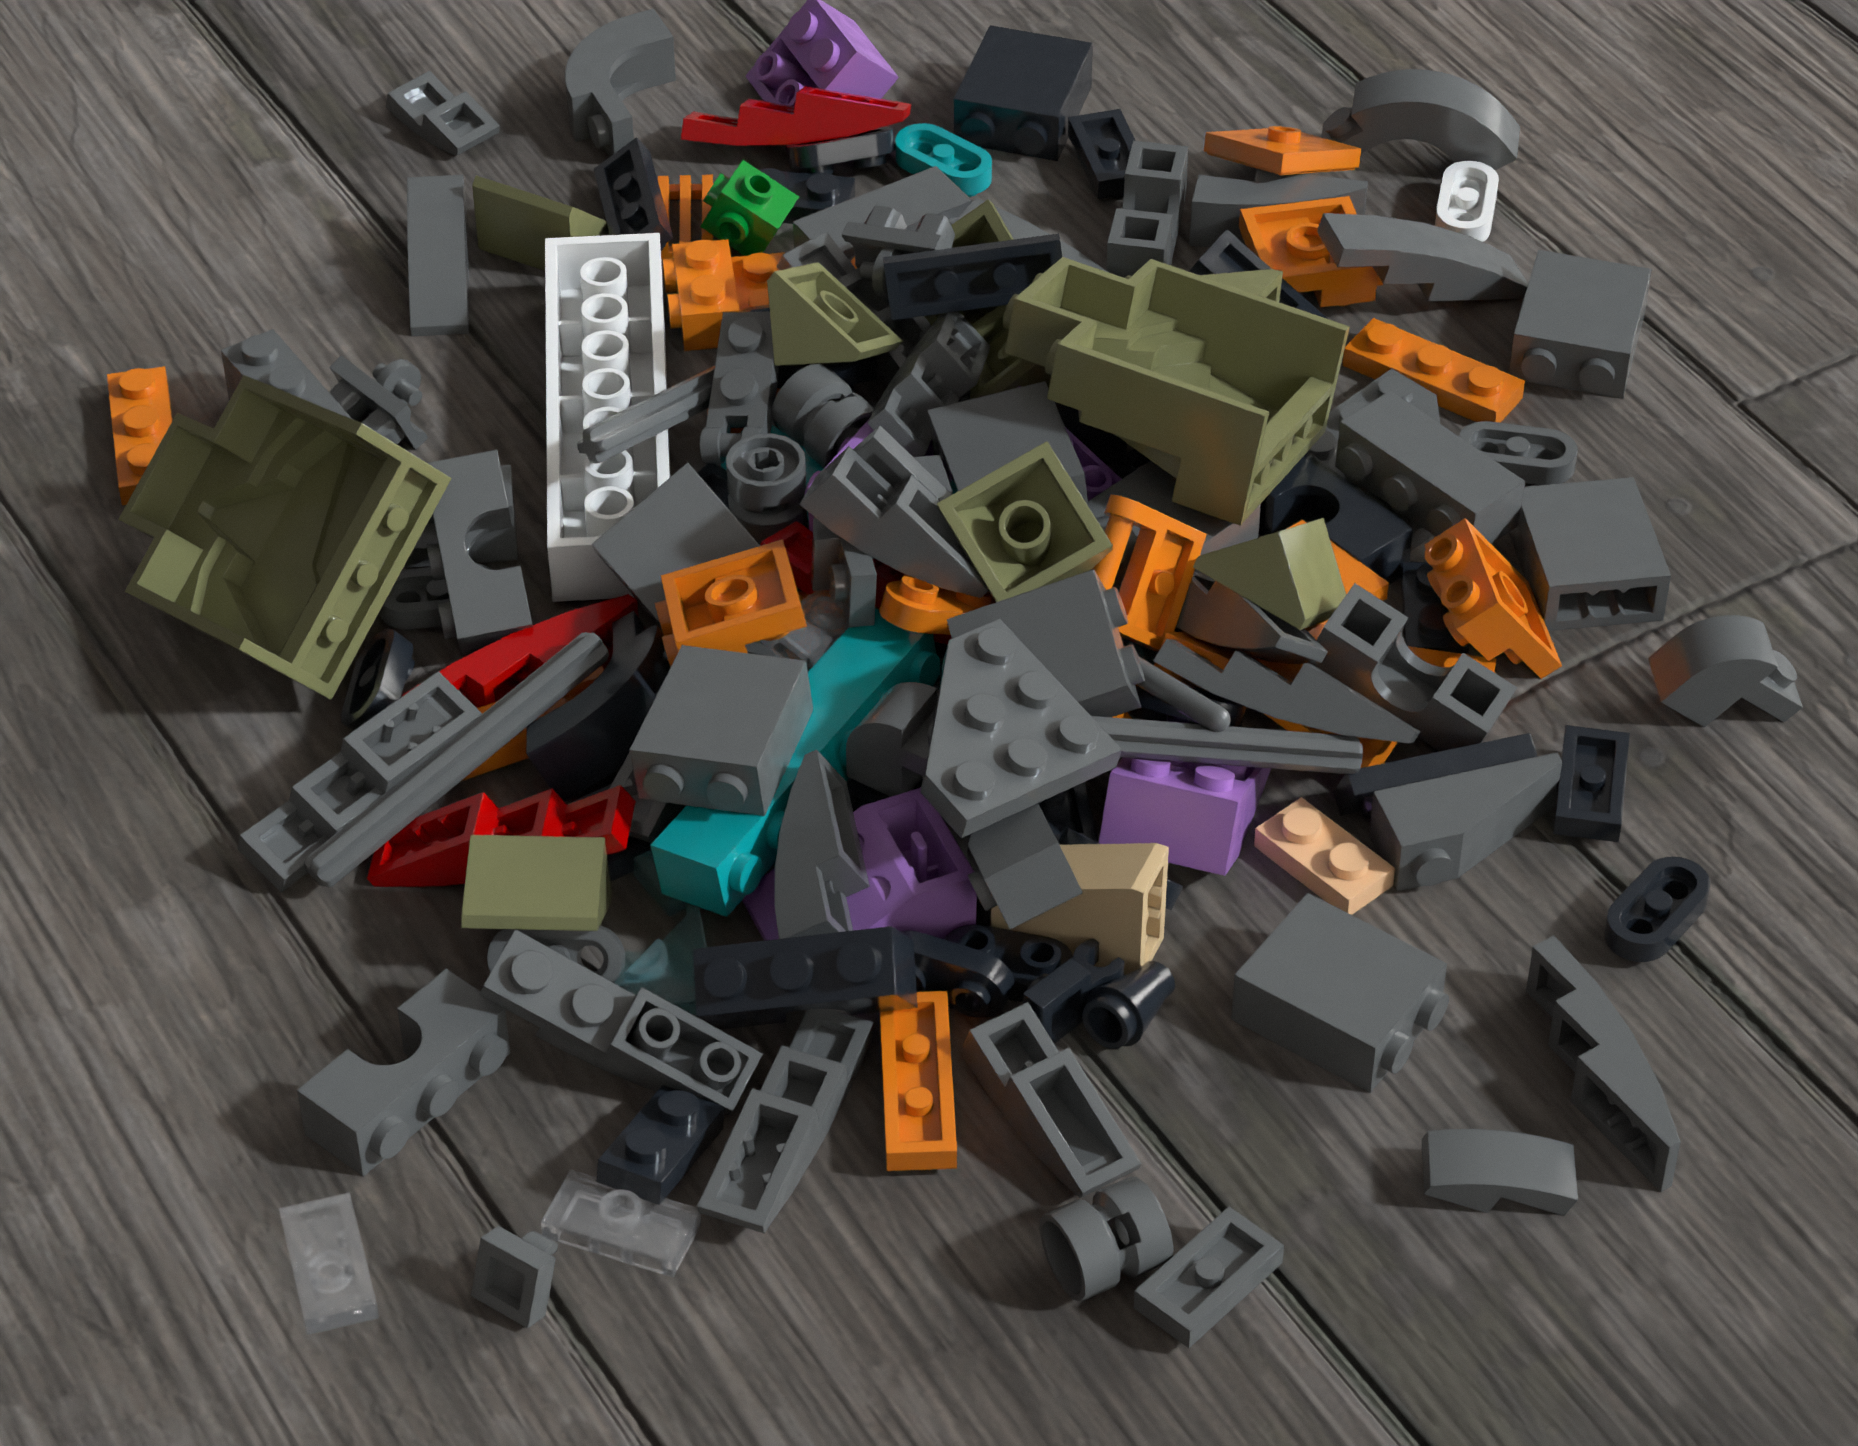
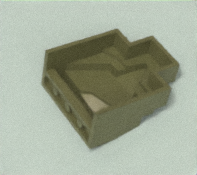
M1062 257L1046 272L1037 274L1032 284L1023 292L1012 296L1003 317V327L1009 330L1005 353L1045 367L1046 374L1051 375L1047 399L1077 409L1079 422L1115 434L1175 477L1176 483L1172 502L1239 526L1243 524L1325 433L1350 326L1150 259L1134 275H1127L1123 278Z
M243 375L215 428L179 413L175 415L118 520L153 539L125 592L332 700L452 478L361 422Z

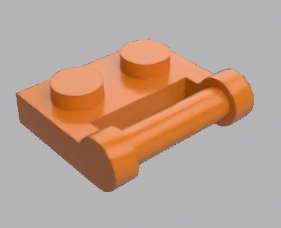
M1111 494L1104 514L1109 516L1104 532L1112 543L1113 550L1091 570H1095L1106 590L1112 588L1132 527L1140 528L1119 590L1128 624L1120 626L1118 629L1122 638L1159 652L1165 634L1175 630L1195 571L1193 566L1197 557L1200 556L1207 534L1137 501Z

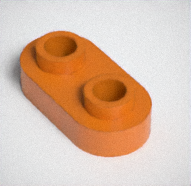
M906 575L900 581H892L887 584L879 612L889 623L908 631L951 635L947 619L996 602L989 591L983 597L978 598L943 589Z

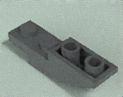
M516 929L479 994L539 1027L535 1035L536 1037L570 1055L656 1092L662 1085L676 1090L692 1093L698 1098L724 1106V1114L731 1115L763 1054L642 987L637 995L632 994Z

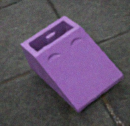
M1168 717L1167 722H1190L1178 717ZM1123 757L1116 768L1110 772L1099 843H1158L1169 847L1168 863L1225 876L1239 857L1271 768Z
M921 788L863 805L853 812L870 887L846 897L853 930L893 926L899 931L912 930L945 939L951 931L958 927L976 924L977 894L968 878V874L974 872L941 815L920 793ZM774 868L764 875L757 888L742 900L764 941L779 939L774 905Z

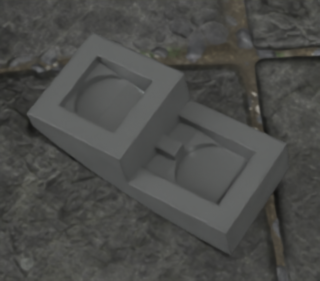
M431 71L420 75L387 94L386 108L414 133L433 146L457 156L499 133L500 125L466 91L454 96Z
M1487 1129L1427 1131L1421 1139L1424 1195L1488 1213L1501 1197L1563 1216L1578 1201L1573 1144L1526 1133Z

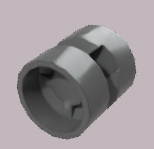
M819 363L804 367L785 382L774 400L771 417L777 427L793 441L803 446L807 454L824 469L838 454L843 441L847 437L854 436L869 420L875 408L860 395L852 393L850 386L828 366Z
M769 433L755 434L743 438L733 445L726 456L729 510L755 541L760 545L761 541L796 521L807 528V510L800 505L806 490L805 453L799 444L786 436Z
M1131 1176L1098 1190L1093 1196L1092 1205L1085 1200L1078 1199L1043 1214L1040 1219L1039 1232L1048 1263L1064 1291L1076 1301L1081 1302L1115 1287L1120 1281V1272L1127 1277L1136 1278L1163 1266L1173 1257L1174 1246L1166 1216L1153 1192L1138 1177Z

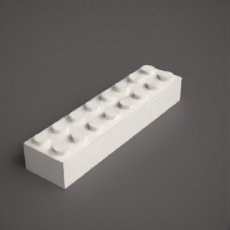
M660 233L545 238L547 548L552 601L613 599L627 594L634 597L596 554L592 543L671 477L669 429L598 464L590 463L586 454L579 453L577 443L583 439V430L667 389Z

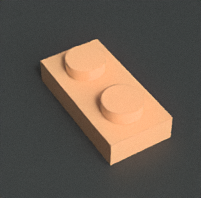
M1302 797L1255 828L1254 847L1325 902L1351 915L1390 889L1394 884L1395 867Z

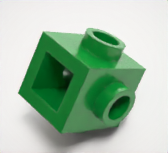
M742 160L731 178L720 173L703 202L712 208L700 227L720 240L728 239L729 246L744 256L764 253L799 196Z

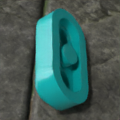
M926 123L913 124L901 129L895 137L896 162L902 169L913 175L937 166L968 197L983 192L992 182V158L990 154L983 148L939 126Z

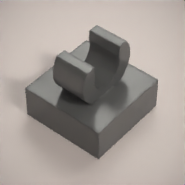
M497 1226L480 1238L471 1296L524 1327H531L546 1315L556 1260L552 1255L557 1251L558 1243L536 1231L527 1233L521 1239L502 1227Z

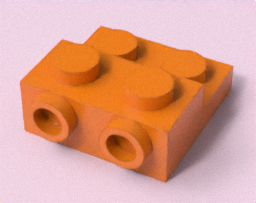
M1350 196L1240 209L1239 228L1246 246L1271 269L1283 271L1282 278L1297 292L1314 291L1320 308L1375 301L1377 286H1382L1383 283L1373 266L1337 267L1317 233L1323 213L1357 214Z
M728 239L714 241L696 240L691 243L672 244L673 258L662 259L665 293L676 292V294H667L670 329L681 328L684 351L718 348L723 312H739L748 307L768 305L767 280L774 271L779 270L777 265L785 252L771 254L754 253L748 256L731 257Z
M1466 518L1424 545L1426 549L1425 560L1433 567V570L1427 573L1428 580L1441 599L1442 604L1449 610V612L1443 615V620L1453 638L1461 646L1464 647L1470 643L1488 661L1504 652L1516 665L1523 661L1541 679L1562 667L1529 582Z
M783 539L661 575L666 600L655 603V607L664 634L662 640L670 667L682 645L748 653L747 644L760 640H777L786 636L791 631L807 627Z

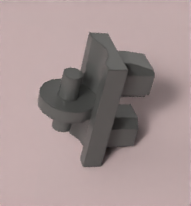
M875 205L864 224L848 221L841 235L845 242H850L853 246L855 265L857 268L860 267L861 278L872 280L874 293L878 298L888 299L883 257L952 248L955 233L946 216L926 213L921 217L916 230L910 231L905 230L907 225L900 212L891 207Z
M342 355L329 367L338 380V383L329 393L353 420L357 421L367 412L369 416L361 423L395 444L403 440L415 450L428 439L426 433L410 421L411 410L407 404L411 406L417 405L422 399V392L419 390L421 383L420 371L408 360H395L387 366L384 363L378 364L372 373L376 381Z

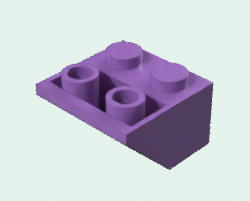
M807 0L801 9L791 17L787 26L769 48L760 55L755 65L746 74V78L764 101L795 106L796 93L805 86L881 99L899 78L856 22L822 0Z

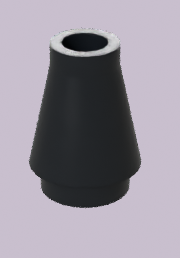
M1148 961L1139 969L1091 991L1082 1014L1083 1023L1089 1035L1097 1043L1109 1049H1118L1122 1046L1127 1047L1136 1044L1143 1036L1165 999L1174 992L1175 980L1173 975L1163 964L1156 961Z

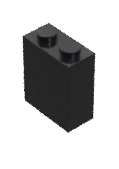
M990 25L954 97V134L981 148L1058 161L1069 138L1068 117L1079 115L1092 87L1093 43Z

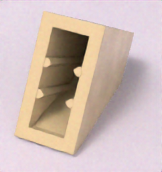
M1158 843L1060 845L1083 892L1082 894L1012 929H1009L998 906L991 909V927L1057 939L1064 943L1073 955L1075 949L1081 943L1089 939H1095L1099 942V961L1094 966L1105 967L1119 957L1125 961L1124 975L1139 969L1146 962L1152 961L1164 939L1169 847Z

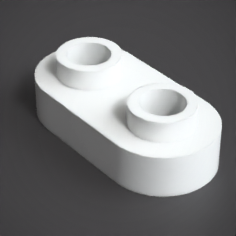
M1460 161L1448 166L1443 173L1435 226L1471 236L1482 242L1485 241L1491 232L1499 178L1496 171L1492 167L1477 161Z

